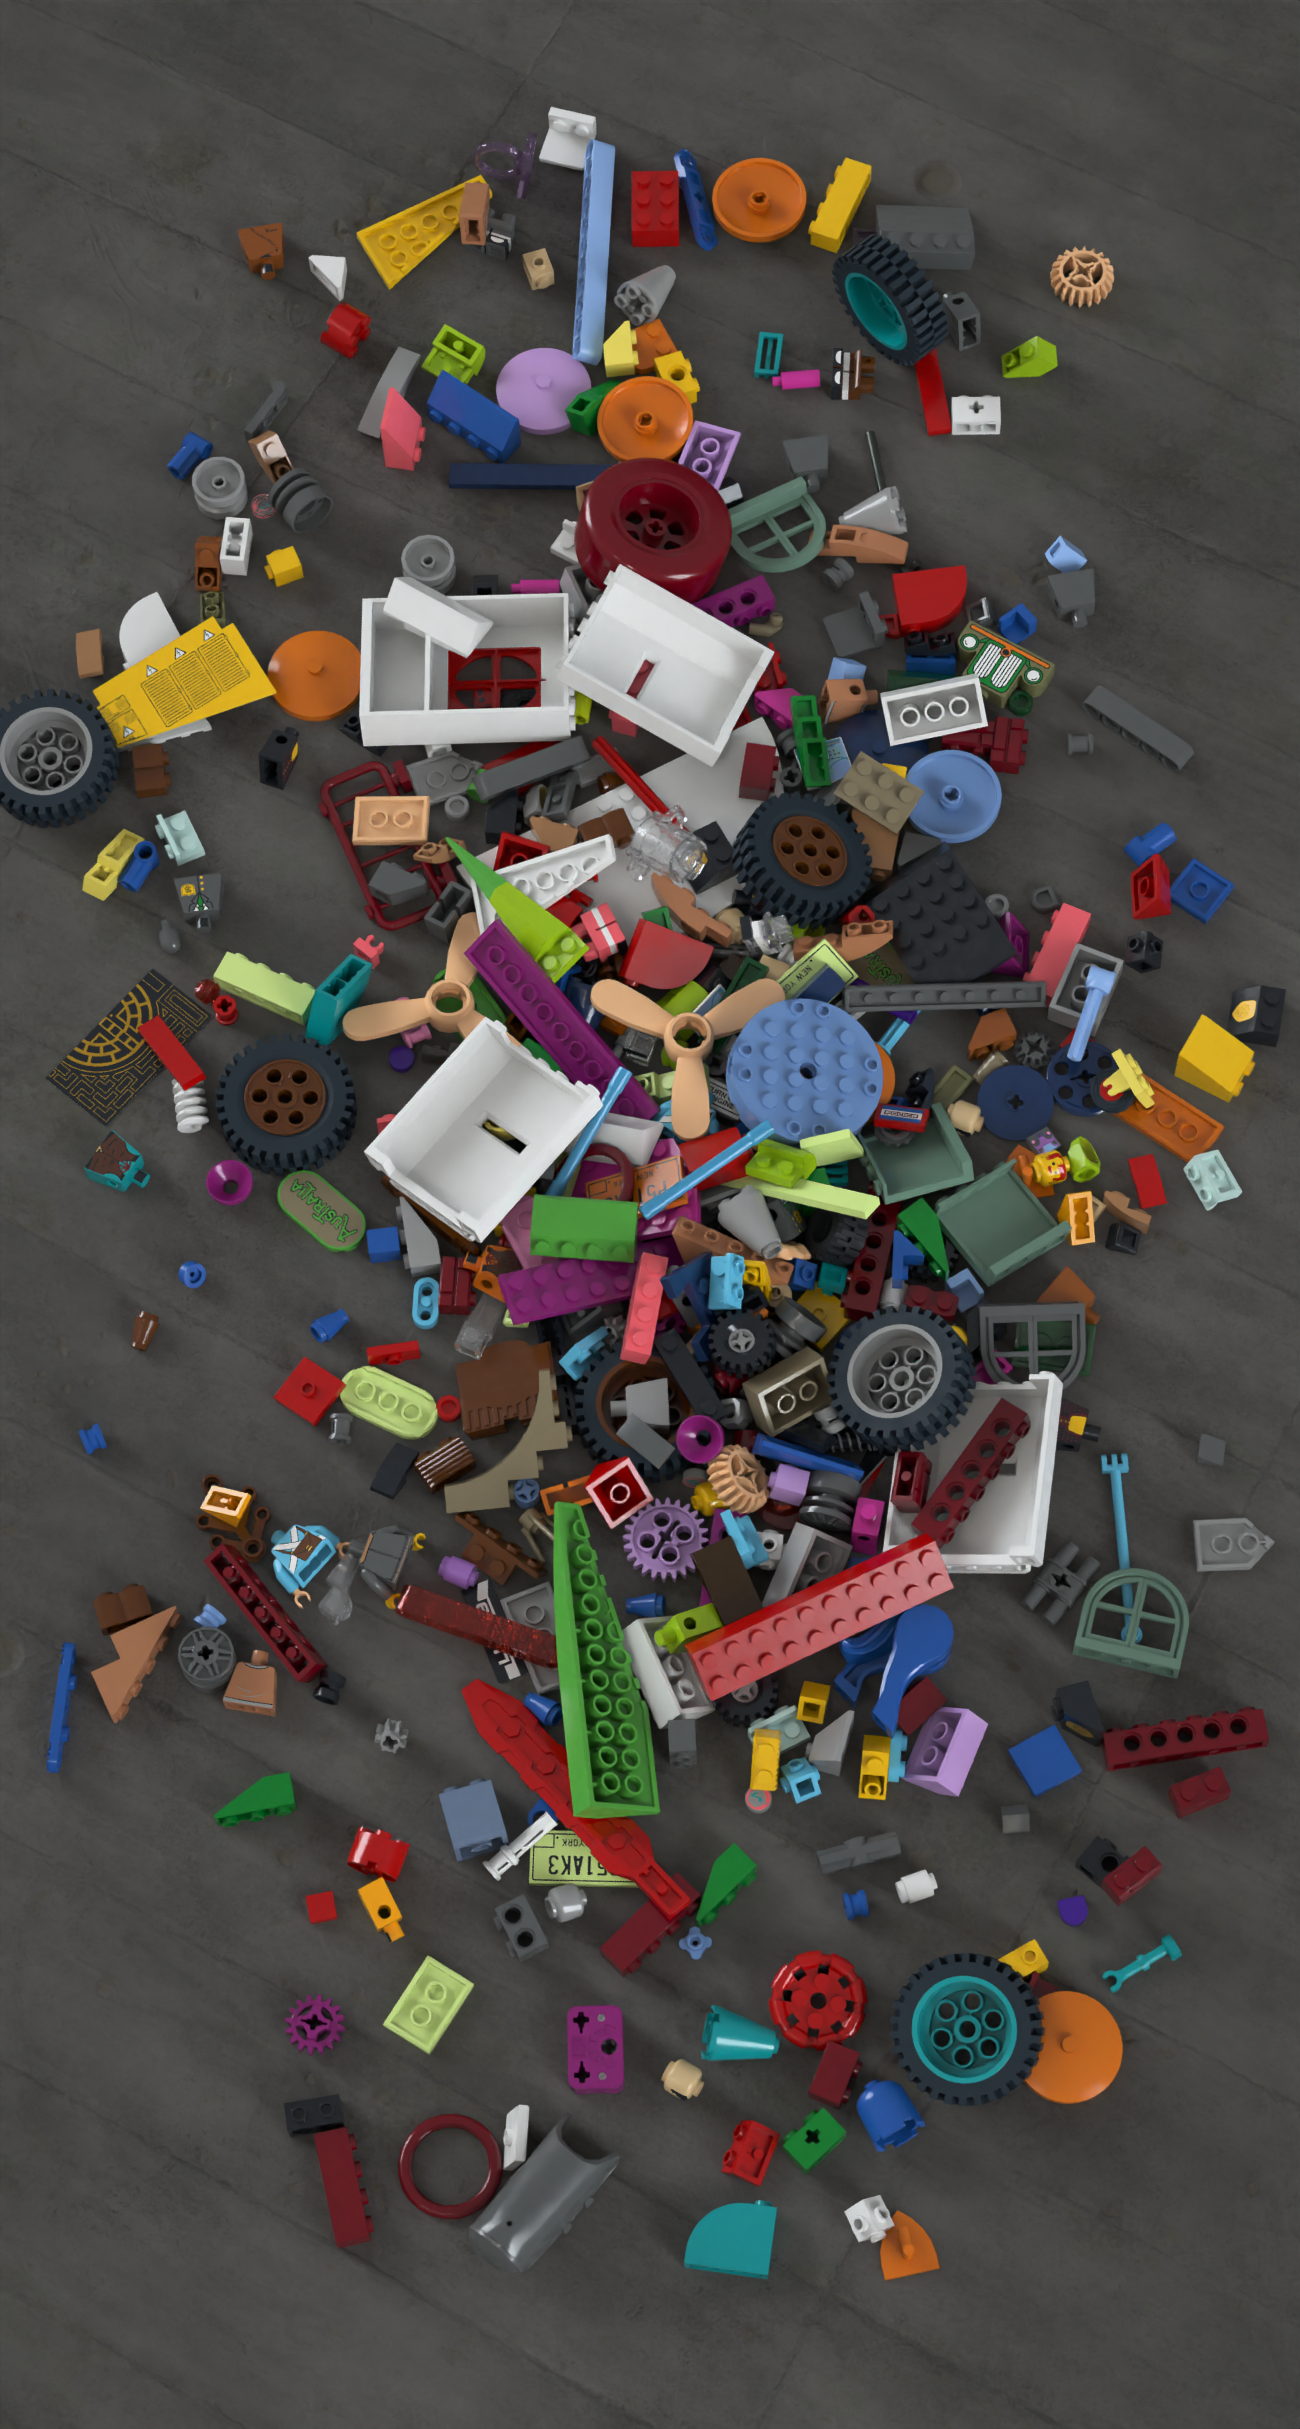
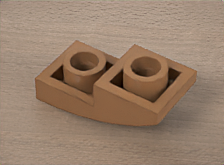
M100 629L76 633V654L80 679L104 674L103 636Z
M446 837L440 840L438 844L432 842L424 844L413 855L414 860L433 864L447 862L457 857L446 841ZM452 839L454 842H456L458 845H460L462 848L466 850V845L464 841Z
M1105 1191L1103 1203L1107 1205V1211L1119 1221L1142 1231L1141 1233L1147 1234L1152 1216L1138 1208L1130 1209V1198H1127L1123 1193Z

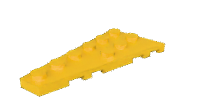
M482 175L356 233L357 239L389 290L460 227L459 212L465 183L481 182L487 184ZM489 188V191H490V199H491V198H492V191H491V189Z

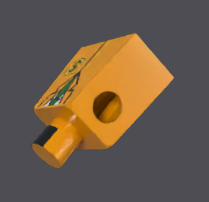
M383 1877L358 1889V1895L377 1932L384 1930L390 1943L405 1936L398 1923L402 1920V1915ZM387 1909L390 1916L383 1919L379 1911Z

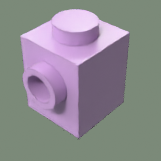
M780 1463L776 1472L771 1471L767 1487L771 1488L769 1498L800 1506L806 1494L810 1472L798 1469L791 1464L784 1465Z

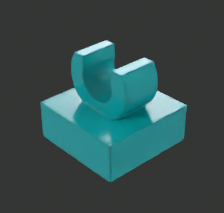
M823 1262L820 1267L817 1288L823 1289L821 1294L830 1297L833 1292L842 1294L848 1269Z

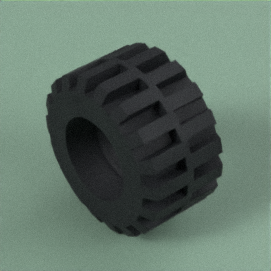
M816 1208L806 1227L805 1247L810 1252L811 1257L816 1260L843 1268L847 1267L848 1264H852L855 1258L859 1256L865 1245L869 1228L868 1218L862 1219Z

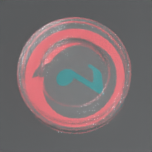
M259 494L251 502L252 512L257 518H270L276 511L269 503L268 494Z

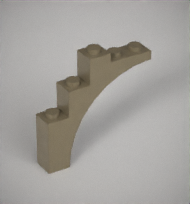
M549 1368L539 1369V1392L536 1408L526 1432L516 1447L502 1461L484 1473L464 1481L444 1485L447 1513L510 1507V1500H515L514 1486L513 1484H508V1481L539 1478V1471H543L544 1468L542 1455H537V1451L568 1448L567 1442L573 1441L571 1425L566 1426L565 1420L554 1419V1416H559L558 1400L553 1401L552 1390H557L555 1374H550Z

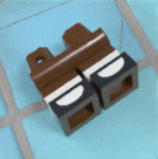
M833 348L831 400H860V393H873L874 377H861V373H874L875 357L862 356V350H857L855 353L843 352V348Z

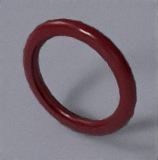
M590 1144L581 1160L589 1156L603 1155L616 1162L623 1177V1185L617 1201L630 1202L635 1187V1175L632 1164L626 1154L618 1147L610 1144ZM568 1156L556 1168L553 1180L557 1177Z
M442 2114L429 2118L419 2124L407 2136L398 2158V2177L401 2188L408 2200L418 2210L431 2217L440 2219L463 2218L483 2208L493 2198L500 2185L503 2172L502 2154L493 2134L482 2123L460 2114ZM443 2128H459L473 2134L481 2141L489 2159V2172L482 2189L475 2197L458 2205H442L427 2199L417 2188L412 2176V2159L417 2146L427 2135Z

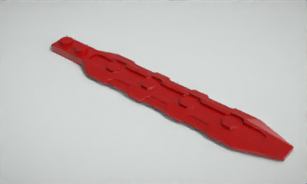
M477 1678L461 1690L478 1734L521 1775L520 1779L531 1791H536L552 1808L555 1816L567 1829H571L591 1850V1855L608 1873L635 1882L669 1920L691 1903L690 1898L654 1861L650 1838L632 1819L627 1817L600 1819L574 1817L567 1750L552 1739L538 1724V1719L520 1700Z

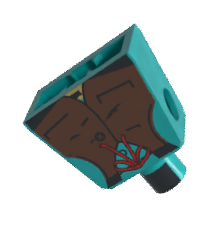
M113 1130L110 1131L84 1167L88 1179L121 1192L126 1191L132 1182L143 1188L150 1178L148 1173L141 1170L144 1166L142 1155Z

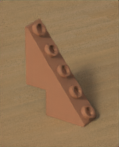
M683 1216L678 1217L672 1233L684 1264L705 1252H712L714 1257L726 1256V1253H734L744 1257V1260L765 1262L771 1285H788L794 1265L775 1257L767 1260L744 1243Z
M176 1606L110 1635L120 1659L91 1673L114 1724L125 1718L129 1710L128 1703L132 1696L136 1697L142 1688V1679L145 1674L151 1673L156 1663V1660H154L156 1655L167 1646L169 1641L167 1636L171 1629H176L179 1625L182 1614L178 1613Z

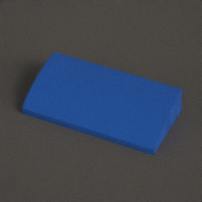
M757 1433L751 1452L810 1472L825 1470L841 1473L858 1482L864 1474V1471L857 1463L828 1454L821 1455L800 1445L761 1433Z

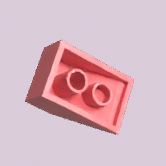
M389 387L380 427L385 466L414 471L415 463L419 462L421 458V448L419 445L420 441L424 442L426 427H422L421 416L395 388Z

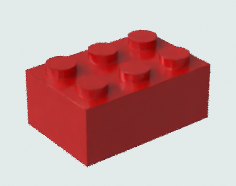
M632 171V247L679 246V171Z

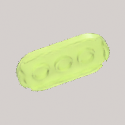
M372 1366L353 1369L342 1379L346 1387L340 1394L341 1402L344 1408L352 1415L408 1440L420 1439L428 1435L436 1426L438 1420L436 1403L427 1391Z

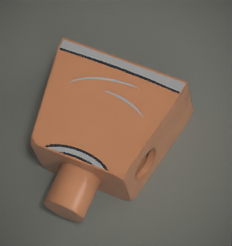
M861 679L826 680L817 703L822 724L846 721L856 714L863 713L866 705L878 704L877 690H865L864 682Z
M254 1650L251 1663H237L223 1697L226 1709L275 1717L277 1673L274 1667L266 1666L269 1656L267 1652Z

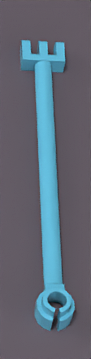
M1122 1453V1464H1118L1117 1454H1111V1464H1107V1456L1104 1454L1100 1455L1102 1474H1110L1119 1569L1130 1568L1121 1481V1473H1128L1129 1471L1127 1453ZM1132 1584L1121 1585L1123 1607L1133 1609ZM1124 1614L1125 1627L1121 1632V1641H1126L1131 1619L1130 1615ZM1138 1627L1135 1644L1139 1645L1142 1639V1631Z

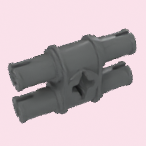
M1070 1541L1065 1543L1054 1558L1051 1557L1046 1561V1566L1037 1577L1032 1579L1033 1586L1020 1601L1023 1608L1032 1612L1045 1595L1052 1597L1054 1602L1041 1618L1052 1628L1067 1610L1070 1611L1075 1607V1602L1084 1591L1089 1589V1581L1101 1567L1098 1560L1089 1556L1076 1573L1069 1571L1067 1566L1079 1552V1548ZM1062 1581L1065 1582V1586H1064V1585H1060L1059 1587L1056 1586V1582H1057V1583H1060V1582H1062Z

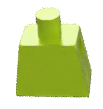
M713 1603L676 1614L661 1630L655 1632L654 1638L658 1646L666 1645L669 1653L673 1655L687 1652L684 1645L722 1628L723 1625Z

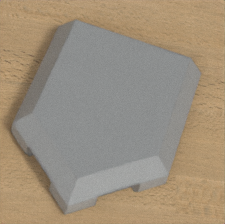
M449 751L406 765L405 769L410 777L415 796H429L431 806L447 801L450 797L467 794L466 790L469 784L473 783L472 778L476 771L481 769L483 763L462 757L459 753Z
M1247 1518L1193 1520L1197 1572L1250 1570L1275 1543L1269 1536L1264 1535Z

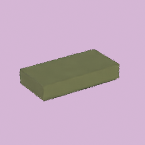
M954 1064L934 1087L932 1104L941 1102L947 1113L950 1104H955L974 1083V1078Z

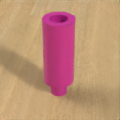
M819 369L781 372V376L772 377L773 387L781 386L782 390L820 387Z
M559 579L520 580V584H511V594L560 593Z

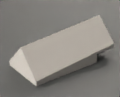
M411 577L394 578L383 609L384 614L403 622L406 630L425 638L426 634L430 636L431 642L465 658H468L493 626V621Z
M608 1113L591 1144L605 1143L618 1147L626 1154L632 1167H640L648 1164L664 1125L661 1122ZM584 1128L562 1152L571 1153ZM594 1155L583 1159L617 1165L611 1158L603 1155Z

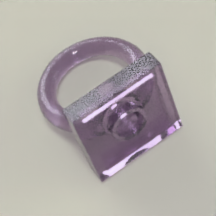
M528 132L524 154L518 148L507 143L486 142L480 144L472 152V163L478 171L489 177L511 179L520 175L517 198L526 199L537 133ZM490 151L507 153L515 158L514 168L507 170L492 168L481 160V155Z

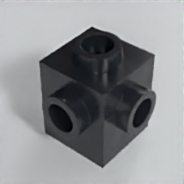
M1141 931L1139 934L1129 936L1125 964L1141 974L1161 968L1163 940L1154 936L1149 931Z

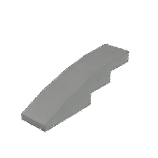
M401 347L397 348L371 397L357 431L378 440L382 439L380 427L389 387L395 388L403 398L405 397L420 360V354Z

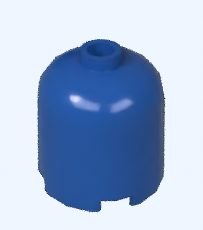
M877 2079L869 2082L864 2087L865 2091L857 2101L856 2108L874 2147L879 2152L885 2151L886 2148L884 2146L893 2143L896 2148L908 2142L918 2134L916 2130L918 2126H925L922 2117L905 2089L896 2081L886 2080L880 2082Z

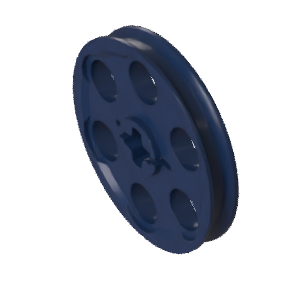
M1088 1041L1085 1049L1088 1058L1075 1062L1067 1057L1071 1043L1065 1045L1053 1056L1046 1075V1081L1051 1088L1054 1102L1064 1111L1076 1116L1090 1117L1103 1113L1104 1111L1100 1110L1097 1106L1091 1109L1085 1108L1082 1104V1099L1091 1097V1083L1094 1077L1103 1070L1098 1066L1097 1062L1099 1059L1106 1058L1110 1060L1111 1068H1119L1112 1056L1113 1052L1099 1043ZM1060 1063L1066 1065L1068 1073L1058 1075L1054 1071L1055 1065ZM1082 1074H1086L1088 1078L1091 1077L1088 1084H1084L1083 1080H1079ZM1063 1087L1069 1088L1072 1092V1097L1062 1099L1058 1094V1090Z

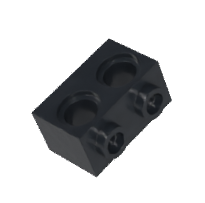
M339 2094L284 2103L287 2131L290 2137L345 2127L342 2101Z

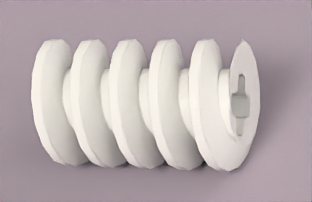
M173 1079L171 1083L173 1085L172 1091L175 1095L176 1121L179 1123L177 1129L182 1133L197 1132L202 1129V1125L209 1122L208 1117L202 1116L208 1112L206 1107H202L207 1102L205 1098L201 1097L205 1095V1090L199 1088L204 1085V1081L184 1091L177 1081Z

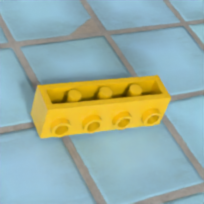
M845 158L842 166H837L834 175L835 181L833 184L830 183L828 185L825 195L827 198L825 202L819 204L817 210L818 217L816 221L812 220L809 226L808 234L811 235V245L834 253L838 252L870 184L872 166L849 158Z

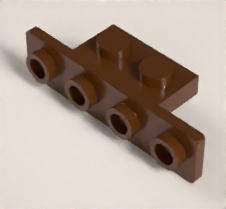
M468 1511L455 1516L454 1520L474 1533L461 1556L477 1565V1568L502 1586L508 1583L517 1566L536 1579L545 1577L548 1573L543 1568L541 1561L534 1557L529 1558L522 1553V1548L519 1545L507 1542L501 1537V1533L498 1530L480 1522L481 1519L476 1514Z

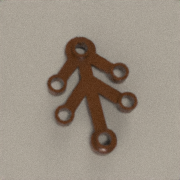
M209 1474L203 1478L201 1486L205 1495L208 1494V1488L212 1484L223 1488L222 1480L218 1475ZM245 1486L241 1492L252 1491L254 1495L251 1497L237 1528L221 1519L210 1517L206 1513L199 1514L196 1517V1525L201 1531H207L211 1528L236 1533L241 1541L224 1539L220 1534L213 1535L209 1540L211 1549L214 1551L217 1548L213 1546L215 1540H221L223 1544L235 1546L247 1562L256 1563L261 1561L267 1552L262 1536L265 1525L271 1519V1514L266 1507L257 1508L254 1513L256 1522L252 1535H250L246 1525L251 1505L257 1499V1492L254 1487ZM261 1512L267 1513V1517L264 1519L258 1518V1515ZM202 1519L209 1520L205 1526L200 1525L199 1522ZM251 1547L258 1548V1552L255 1554L249 1553Z

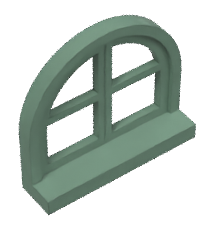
M802 476L728 509L732 521L730 549L743 564L752 569L777 573L799 568L814 559L825 544L827 529L824 515L808 494L806 482ZM801 506L810 520L783 532L774 520V517ZM765 522L774 537L747 548L737 534ZM814 526L811 541L805 548L797 552L788 538ZM779 542L788 554V557L772 559L761 557L754 553Z
M1128 1568L1117 1570L1104 1576L1095 1583L1085 1598L1072 1655L1177 1679L1189 1628V1613L1183 1596L1169 1580L1149 1570ZM1125 1584H1138L1133 1609L1100 1602L1103 1596L1113 1588ZM1147 1586L1157 1590L1166 1598L1173 1610L1175 1619L1142 1611ZM1096 1608L1131 1616L1126 1641L1091 1634ZM1140 1618L1175 1626L1170 1652L1135 1644Z

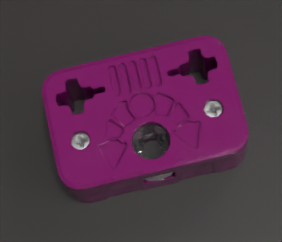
M614 2005L572 2007L567 2014L568 2081L570 2089H574L575 2094L619 2093L624 2088L623 2015L621 2009ZM579 2018H584L586 2022L584 2023L583 2033L580 2032L578 2026ZM608 2044H612L613 2048L617 2049L611 2055L602 2050L607 2048ZM582 2067L586 2077H588L585 2078V2083H580L578 2078L580 2077Z

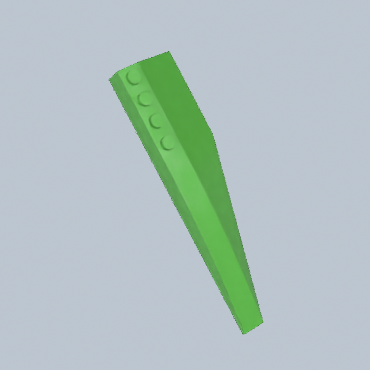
M557 1501L554 1503V1612L558 1673L574 1817L600 1819L660 1813L648 1707L646 1701L641 1700L638 1691L641 1686L638 1677L634 1678L630 1666L632 1659L630 1653H627L622 1642L624 1635L612 1599L607 1597L604 1588L607 1584L604 1575L599 1573L596 1564L598 1557L596 1551L590 1546L588 1540L590 1533L580 1504Z

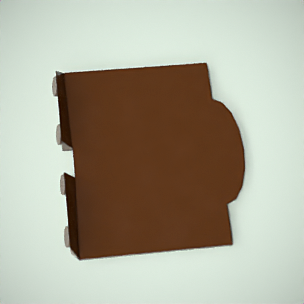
M521 1340L499 1342L481 1350L476 1355L475 1360L455 1365L463 1430L472 1441L509 1432L505 1421L519 1418L523 1428L529 1426L536 1408L539 1392V1369L549 1368L550 1374H555L550 1341L532 1346ZM552 1390L553 1401L558 1400L559 1416H554V1419L559 1420L560 1404L558 1390Z

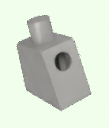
M667 1378L629 1385L626 1387V1400L610 1401L611 1417L627 1416L628 1419L633 1413L656 1433L670 1434Z

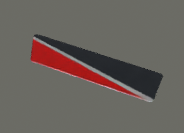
M867 1449L859 1465L864 1471L863 1477L859 1481L862 1485L860 1497L863 1498L867 1497L887 1456L880 1455L876 1450L870 1451Z

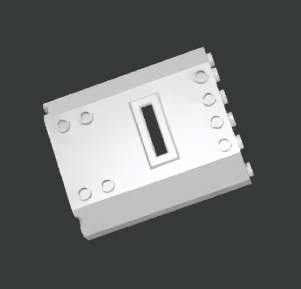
M619 564L615 572L610 570L604 581L607 587L599 602L593 601L586 614L590 618H583L577 631L580 632V635L574 634L568 645L571 651L569 653L565 651L557 663L556 667L560 670L556 679L713 767L757 682L769 664L774 651ZM644 660H647L654 664V667L635 699L626 693Z
M487 1017L477 1025L364 1151L370 1163L378 1171H383L391 1179L389 1182L396 1189L467 1240L472 1242L476 1240L479 1243H482L603 1107L599 1098L600 1092L593 1085L588 1084L586 1086L579 1080L575 1085L571 1084L562 1072L557 1070L555 1073L550 1069L546 1061L541 1058L535 1059L527 1048L522 1045L518 1047L510 1042L506 1034L507 1028L498 1020L493 1022ZM489 1119L524 1143L526 1147L519 1154L481 1126Z
M1041 1371L1039 1374H1030V1381H1025L1022 1384L998 1382L997 1385H988L983 1382H976L975 1389H968L974 1396L972 1403L965 1401L963 1403L968 1409L966 1415L957 1414L956 1418L960 1423L956 1428L951 1424L946 1427L950 1433L944 1438L940 1433L937 1434L935 1437L938 1443L932 1446L927 1440L923 1441L925 1449L919 1451L913 1445H910L911 1452H923L933 1464L931 1474L929 1475L930 1483L927 1502L1001 1398L1028 1413L1031 1422L1028 1434L1024 1438L1020 1437L1015 1444L1016 1448L1013 1455L1009 1459L1005 1458L1002 1463L1015 1464L1014 1474H998L994 1480H990L985 1487L986 1490L983 1497L978 1502L975 1501L971 1506L968 1518L963 1523L960 1522L956 1527L953 1539L948 1544H944L941 1550L939 1549L948 1573L1026 1574L1031 1571L1032 1565L1035 1567L1043 1565L1063 1383L1054 1373ZM929 1377L926 1382H929L932 1378ZM909 1379L904 1381V1385L908 1383ZM922 1398L918 1399V1400L915 1402V1405H916L918 1402H920V1401L922 1400ZM1002 1429L997 1435L1005 1436L1010 1430ZM897 1448L894 1459L883 1552L918 1536L914 1533L911 1523L919 1513L899 1512L890 1501L898 1454L901 1452L899 1448ZM987 1450L982 1456L990 1457L995 1451ZM968 1474L967 1478L973 1479L979 1474ZM957 1492L953 1495L952 1499L959 1500L964 1496V1493ZM940 1514L937 1520L944 1521L949 1517V1514Z

